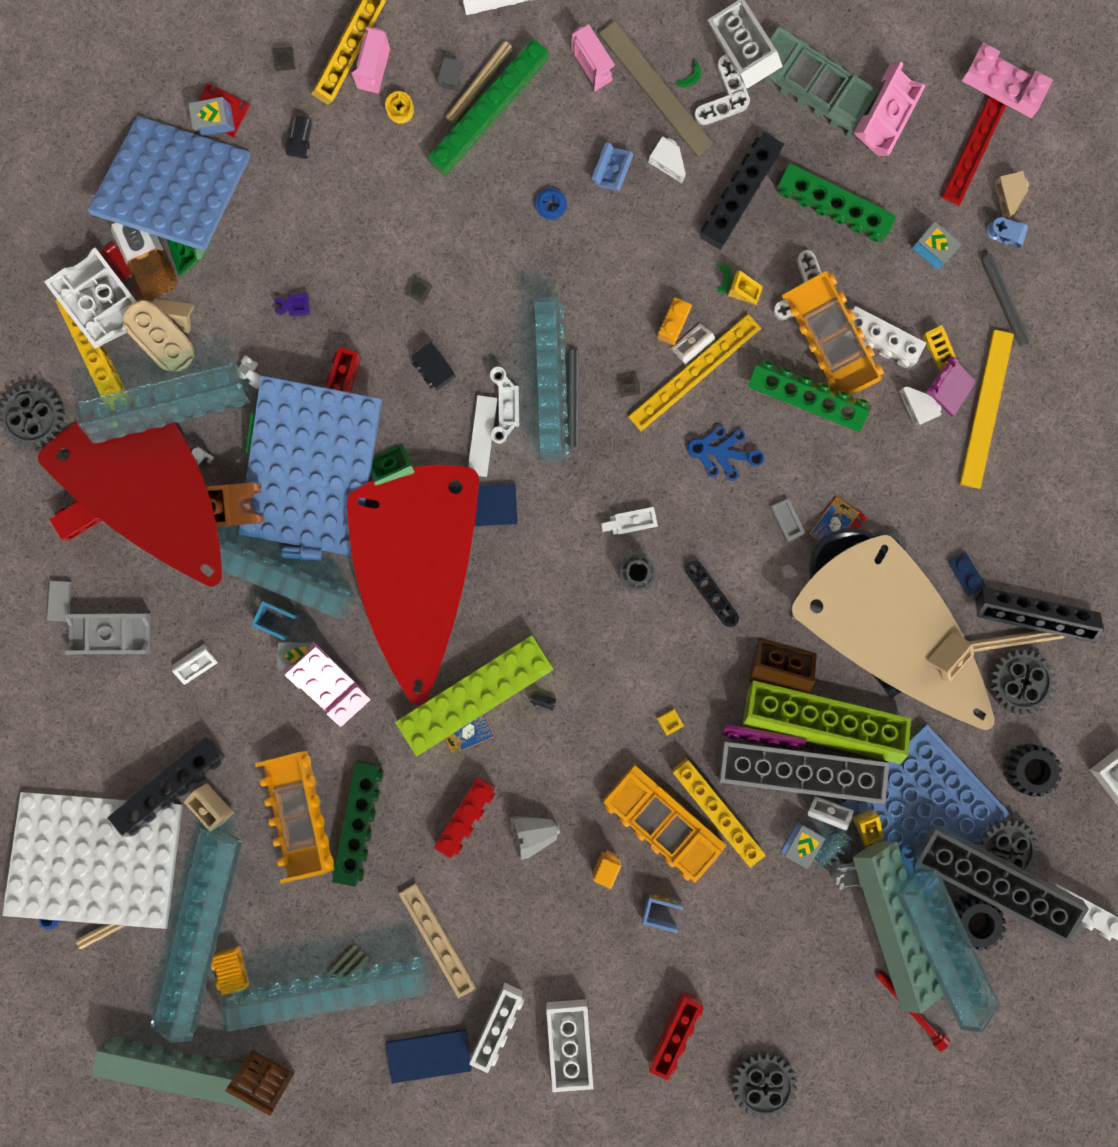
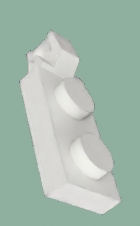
M654 507L615 514L610 517L611 522L601 523L602 532L612 530L613 535L658 527Z

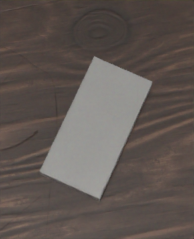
M789 497L770 506L787 542L805 534Z
M50 581L47 621L66 622L65 614H70L72 582Z

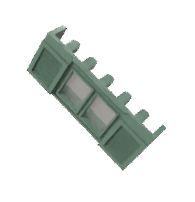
M778 27L770 41L777 50L783 67L765 77L764 83L771 85L774 82L782 87L780 93L783 96H787L790 92L798 98L797 104L803 107L807 103L815 109L813 112L814 116L819 118L824 114L831 119V127L837 128L838 125H841L847 129L846 136L849 138L879 91L873 85L858 78L856 74L844 70L839 63L827 59L822 52L810 48L805 41L793 36L788 30Z

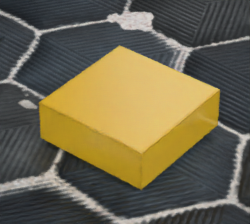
M674 708L657 718L667 736L684 726Z

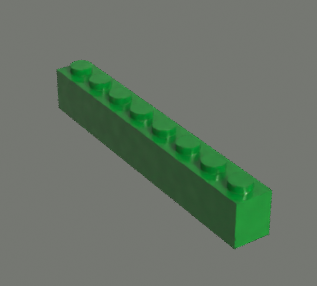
M533 38L428 156L430 165L446 177L548 61V50Z

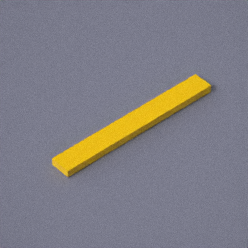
M747 314L631 413L628 418L640 432L643 431L755 335L761 327Z
M993 330L959 485L976 489L981 488L1014 337L1012 333Z

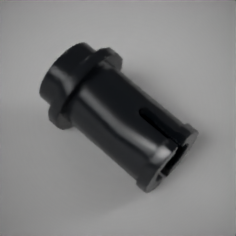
M534 691L530 703L533 706L538 705L553 711L555 706L553 704L556 703L557 699L540 694V691Z

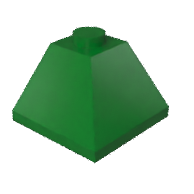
M166 239L178 276L184 275L201 260L205 253L203 250Z
M403 443L373 457L371 475L375 485L415 473Z

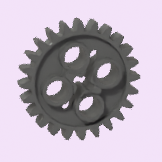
M29 383L26 388L19 385V391L13 388V395L5 394L8 400H1V403L5 406L0 408V411L3 412V415H0V419L3 420L0 423V427L6 428L2 434L9 435L7 439L14 441L15 445H22L23 448L30 446L32 449H36L38 445V447L43 448L44 442L49 444L51 437L56 438V431L62 432L58 426L65 424L63 421H60V418L66 416L60 413L64 406L57 405L61 399L54 398L56 394L52 391L49 392L48 388H41L38 384L33 386ZM30 399L29 406L25 407V401ZM44 408H47L48 413L43 417L42 411ZM20 416L21 421L16 425V418ZM38 425V432L34 434L33 428Z
M1021 649L1020 653L1018 650H1012V655L1005 653L1006 659L998 658L1001 663L1000 665L993 664L997 670L996 672L990 671V674L994 675V679H989V682L994 683L990 690L996 691L993 698H1000L997 703L999 705L1005 704V710L1011 708L1012 713H1017L1019 710V713L1025 715L1026 711L1033 714V708L1041 711L1040 704L1047 706L1045 699H1053L1049 693L1056 692L1055 689L1051 688V685L1057 684L1056 681L1051 680L1056 674L1049 672L1053 666H1046L1048 659L1040 660L1042 654L1037 653L1034 655L1033 650L1027 652L1026 649ZM1015 664L1019 666L1017 674L1013 673V666ZM1034 670H1037L1038 677L1036 680L1032 678V673ZM1021 679L1026 681L1025 685L1020 683ZM1010 683H1012L1014 689L1013 692L1009 694L1007 691V687ZM1029 689L1033 692V696L1030 699L1026 696Z
M1003 818V822L996 819L995 826L989 823V830L982 829L985 834L984 836H977L981 842H977L975 845L1010 863L1016 859L1014 865L1031 873L1029 866L1036 865L1032 860L1039 858L1034 852L1040 850V848L1035 846L1039 840L1034 838L1036 834L1031 831V827L1014 818H1011V820Z
M757 1051L756 1058L749 1054V1061L743 1058L744 1065L737 1064L739 1072H733L736 1079L731 1080L732 1085L735 1086L732 1088L733 1094L736 1095L734 1099L736 1102H740V1109L745 1108L746 1115L752 1112L754 1119L760 1114L762 1121H764L765 1115H768L770 1120H772L773 1114L780 1117L779 1111L781 1110L787 1113L785 1106H793L790 1099H796L797 1097L793 1092L798 1091L797 1086L794 1085L798 1080L796 1077H792L795 1075L793 1069H790L789 1062L784 1063L785 1060L782 1056L777 1060L776 1053L769 1057L767 1051H765L764 1056H761L759 1051ZM753 1072H760L758 1077H750ZM774 1073L780 1074L779 1078L774 1080L771 1079V1076ZM752 1092H758L757 1097H749ZM772 1094H779L777 1099H769Z

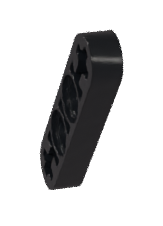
M689 562L685 568L686 575L720 622L726 627L736 626L739 622V615L700 562ZM693 565L695 567L698 565L700 568L698 569V573L700 574V576H702V574L704 573L706 577L701 578L696 583L695 579H697L698 577L695 573L690 574V566ZM704 580L709 581L712 585L711 590L708 592H704L701 589L700 585ZM716 596L723 599V605L720 608H716L712 604ZM727 605L730 608L726 610L729 615L734 614L735 616L733 618V623H726V615L724 613H722L721 615L718 613L719 611L724 610Z

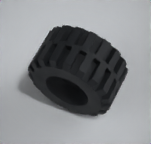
M1034 744L1016 746L1017 750L1012 749L1010 751L1012 755H1007L1005 758L1009 760L1008 764L1004 763L1003 768L1007 769L1004 772V776L1009 778L1006 781L1012 785L1013 789L1032 797H1036V795L1042 797L1045 796L1044 793H1052L1051 788L1056 789L1058 787L1056 782L1057 780L1061 781L1062 777L1059 776V773H1062V768L1058 767L1061 762L1055 759L1057 757L1055 753L1050 752L1045 747ZM1037 759L1041 765V773L1036 780L1029 782L1025 777V767L1029 761Z
M972 894L967 895V899L963 896L959 898L960 903L955 901L953 905L956 908L954 910L950 908L949 913L952 914V917H948V921L952 924L949 925V928L954 932L952 934L965 946L973 950L983 951V947L989 950L991 949L990 945L997 946V940H1002L1004 937L1001 935L1002 932H1006V928L1003 926V924H1006V919L1002 917L1004 915L998 907ZM984 912L986 923L983 929L974 933L970 932L968 928L970 918L976 913Z

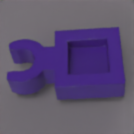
M308 294L288 295V301H284L281 298L274 299L276 304H282L281 309L275 310V313L278 315H283L287 311H289L291 317L310 315Z

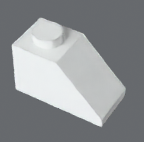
M662 136L650 155L649 163L682 183L686 173L680 148L674 140L666 139Z
M904 387L899 390L915 427L942 415L940 412L941 406L928 394L910 387Z

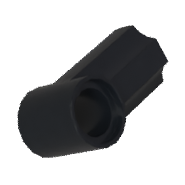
M304 116L294 118L291 137H288L285 151L287 156L302 159L308 158L306 154L307 149H310L309 137L313 123L312 120Z

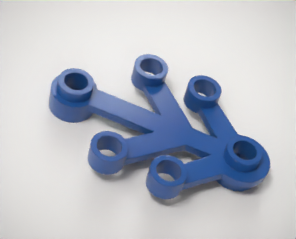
M722 426L716 427L714 432L704 439H692L687 445L688 454L693 458H699L707 469V475L712 478L719 474V468L711 463L706 454L715 456L726 472L727 479L730 481H735L739 473L736 469H733L726 458L747 461L753 467L760 466L765 459L764 454L759 450H754L751 453L728 450L735 443L742 442L745 439L746 434L743 430L735 431L733 436L717 447L708 446L717 438L721 439L726 435V430ZM717 429L723 430L722 436L716 434ZM736 433H742L743 438L737 439ZM694 445L700 446L699 452L693 450ZM752 456H758L759 461L757 463L753 462ZM710 468L716 469L717 472L715 475L710 474ZM730 471H734L736 473L735 478L729 477Z

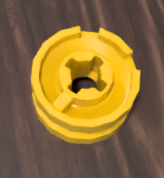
M396 91L386 98L385 109L393 122L398 124L406 123L413 117L414 106L408 94ZM402 105L403 107L398 111L397 106Z

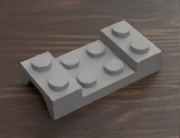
M65 614V620L69 625V643L65 649V655L150 654L151 614Z

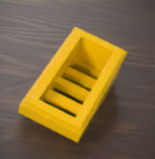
M942 325L921 336L923 341L926 342V347L939 371L948 363V361L941 363V359L947 356L956 358ZM938 334L939 338L932 341L931 337ZM942 342V346L935 348V344ZM946 349V353L938 356L937 352Z

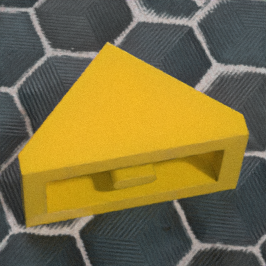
M737 270L728 296L757 305L763 286L742 271Z
M870 809L852 817L864 846L883 839L878 813Z

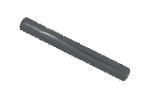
M987 254L981 258L983 266L1019 346H1025L1031 340L993 255Z
M576 349L569 350L568 352L569 448L579 447V350Z

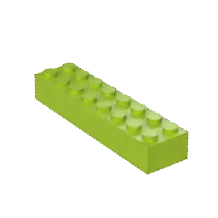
M531 635L395 723L417 757L554 670L533 635Z
M753 681L747 691L742 726L806 738V742L901 764L909 752L911 718Z

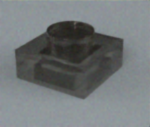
M293 47L273 48L274 68L276 71L296 69Z
M414 276L405 294L424 304L433 286Z

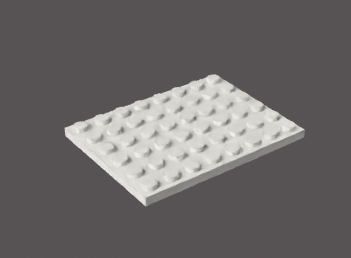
M21 792L2 916L166 929L168 926L182 805L172 804L166 810L161 809L156 813L157 817L148 824L145 822L136 835L122 837L107 817L128 800ZM148 802L149 807H153L155 803ZM137 810L132 813V819L135 821L139 817Z

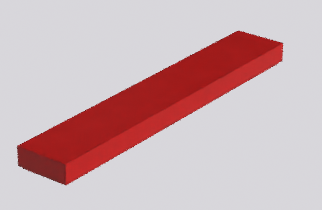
M988 96L941 196L942 199L957 206L961 204L1007 105Z

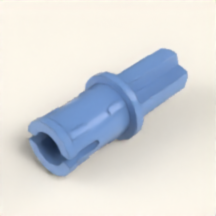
M304 545L301 547L284 546L281 550V556L283 558L300 559L301 561H321L322 548H307Z

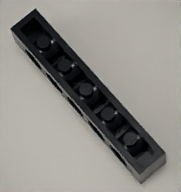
M765 132L761 138L756 137L751 146L753 151L750 155L747 153L741 162L743 165L741 171L736 170L731 178L733 184L730 188L726 187L723 191L721 204L714 206L710 213L713 216L710 222L706 220L700 230L703 232L702 240L719 250L723 248L780 154L784 143ZM762 154L765 160H759L756 155ZM746 172H754L755 177H749ZM736 188H743L745 193L739 194ZM731 204L735 207V210L729 211L725 205ZM722 221L725 227L719 228L715 222Z
M982 587L975 602L977 617L1092 643H1096L1104 631L1101 613L987 587Z
M205 737L107 818L122 837L136 835L145 822L148 824L157 817L156 813L161 809L166 810L174 803L172 800L177 796L185 795L190 790L189 787L194 782L197 784L206 777L205 773L210 769L215 770L222 764L221 760L225 758L224 755L209 738ZM203 757L204 765L199 768L196 762L198 758ZM187 770L188 777L182 781L180 775L182 771ZM170 783L172 790L169 794H166L164 787ZM153 796L155 798V805L149 807L148 800ZM137 810L139 812V817L137 820L134 821L132 819V813L133 811Z

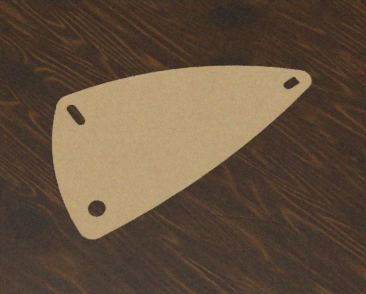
M882 535L871 538L836 556L812 577L794 601L792 613L799 622L863 669L918 701L982 730H989L993 727L995 721L993 711L974 657L965 664L950 683L942 678L941 670L928 663L930 656L951 633H955L962 638L964 636L932 583L891 536ZM887 545L888 551L881 564H876L874 559L881 546ZM814 599H818L823 603V610L820 613H814L810 609V603ZM975 708L986 713L984 720L974 715L973 711Z

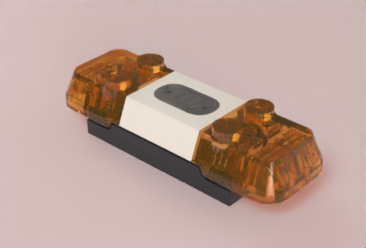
M107 220L140 295L145 299L151 300L175 289L178 280L160 237Z

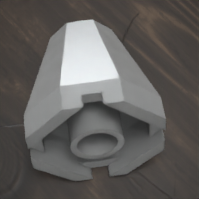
M525 816L510 818L511 832L513 831L515 840L513 841L518 858L521 860L533 856L557 840V835L560 834L558 823H554L553 819Z

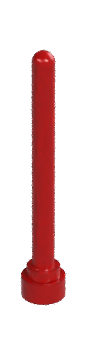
M878 971L876 973L877 979L898 1000L893 983L883 972ZM909 1012L931 1036L932 1044L939 1052L949 1046L951 1040L944 1033L937 1032L920 1013Z

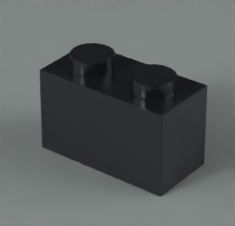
M431 342L412 355L414 359L412 365L418 373L422 371L425 374L426 378L424 381L430 389L434 387L438 391L456 378L455 373Z

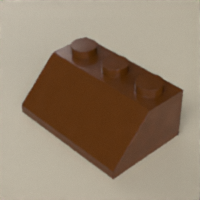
M759 638L750 668L749 682L758 681L809 694L815 683L817 653Z

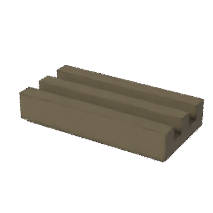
M356 944L327 973L330 977L357 950L358 953L333 978L337 982L361 955L364 957L339 984L341 988L370 958Z

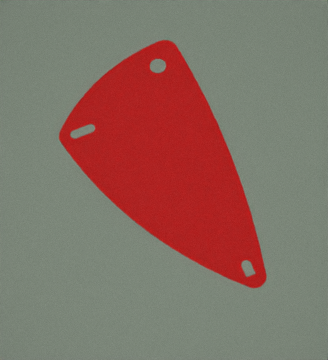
M156 398L134 402L114 412L109 409L98 410L69 426L41 449L38 454L39 464L77 501L120 535L163 563L206 586L214 587L221 582L222 562L219 537L205 482L186 440L168 412ZM144 405L150 406V410L139 421H133L134 415ZM63 448L70 451L69 458L65 461H59L56 457L57 452ZM206 564L214 570L210 577L201 571L202 565Z
M456 465L413 467L415 473L379 485H375L374 480L352 491L347 499L352 559L364 608L373 633L391 671L408 699L415 705L424 704L430 695L449 642L462 595L473 539L479 487L478 473L470 467ZM453 480H458L462 484V490L458 494H453L448 489L449 483ZM359 498L376 500L380 503V506L377 509L358 505L357 501ZM417 679H421L423 682L421 693L413 692L414 683Z

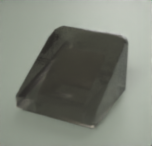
M636 371L617 374L621 398L640 394V385Z

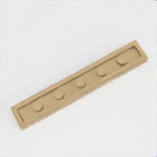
M415 882L400 891L398 894L458 999L476 989L474 982L418 884Z

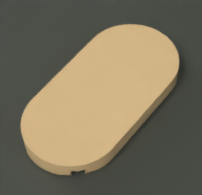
M138 300L126 308L123 316L125 330L158 366L167 371L177 372L186 369V366L190 365L194 357V348L191 341L158 305L148 300Z

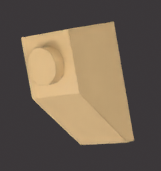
M1023 171L1000 176L994 182L1002 215L1006 219H1009L1016 212L1028 191L1029 182Z

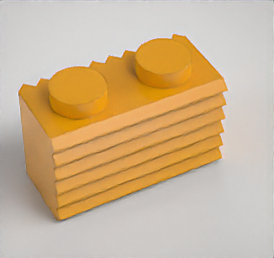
M673 298L658 331L657 338L674 346L692 305L678 298Z
M607 850L606 853H600L601 856H599V860H597L596 867H594L592 873L594 882L612 889L621 864L617 858L618 855Z
M240 946L216 951L212 955L210 964L212 970L216 971L217 978L215 983L217 990L221 991V995L244 990L249 986Z

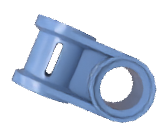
M1000 217L987 226L986 234L993 240L1005 243L1006 245L1008 243L1015 245V248H1021L1028 226L1024 223Z

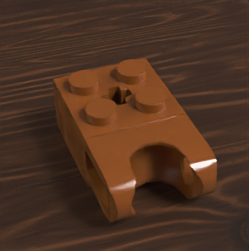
M261 482L206 487L217 527L265 522L264 513H257L251 507V498L255 494L262 492Z

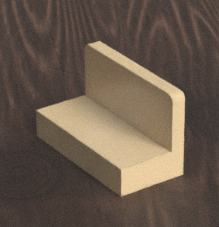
M154 299L153 303L158 305L183 333L189 334L191 328L190 314L194 309V305Z
M951 633L930 656L928 663L941 670L942 678L950 683L973 657V644L957 634Z

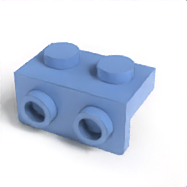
M606 142L600 152L597 166L593 170V181L601 188L620 192L632 161L633 153L613 148L610 143Z

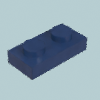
M966 552L947 562L967 597L980 591L982 587H986Z

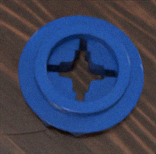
M547 188L538 194L535 207L539 215L546 220H556L563 216L567 208V200L560 190ZM552 197H554V204L557 206L552 207L549 211L548 205L545 203L550 202Z

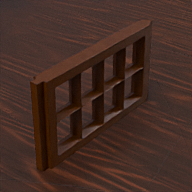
M252 1050L225 1091L271 1116L294 1073Z

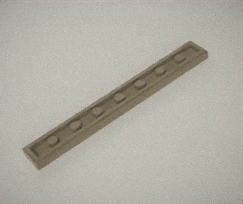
M614 21L599 33V37L694 155L698 157L713 144L616 22Z

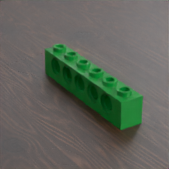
M789 163L776 189L782 197L787 199L791 197L797 200V203L802 207H812L817 214L821 216L828 215L833 218L835 223L850 226V229L855 233L863 232L869 235L868 238L874 242H883L886 239L897 215ZM796 184L802 185L803 188H804V190H803V191L797 190L796 187H795V185H796ZM813 193L820 194L822 199L814 198ZM831 202H837L839 208H834ZM849 210L855 211L857 217H852L849 214ZM867 219H872L875 226L869 225Z
M759 360L747 386L859 433L872 407L868 401L862 398L854 399L849 397L850 395L847 392L841 390L837 392L830 389L831 387L825 383L817 384L812 382V379L807 376H797L790 369H780L767 360ZM768 376H775L777 383L770 382ZM787 384H794L796 386V390H789L787 388ZM812 391L815 394V397L809 398L806 396L805 392ZM824 399H832L834 405H826ZM849 406L853 409V412L846 413L843 407Z

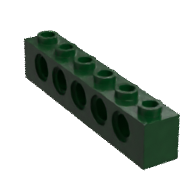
M360 760L355 762L333 873V883L356 887L359 881L362 882L365 869H361L363 861L366 862L368 856V849H365L366 842H370L372 830L369 829L370 821L374 822L376 810L373 809L374 802H378L380 795L377 785L378 782H382L384 770H381V764ZM365 778L369 779L372 783L371 788L363 787L362 780ZM361 798L365 799L368 803L367 808H361L358 800ZM355 819H361L364 822V826L362 828L356 827L354 824ZM353 838L357 839L360 842V847H353L350 840ZM347 859L355 860L356 867H349Z

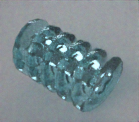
M834 827L836 834L828 832L830 840L825 838V845L821 846L814 858L826 871H828L826 864L834 865L832 858L839 860L838 852L843 855L845 854L843 847L851 848L849 841L855 843L843 829Z

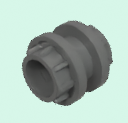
M632 555L621 564L619 577L625 587L631 590H642L652 584L655 578V567L646 556ZM636 564L644 567L645 578L641 582L633 581L630 578L631 565Z

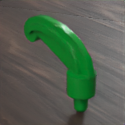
M694 61L693 74L683 82L677 80V86L686 88L698 82L701 77V67L697 61Z
M717 263L716 266L724 273L722 287H719L717 291L718 293H724L732 282V270L725 264Z

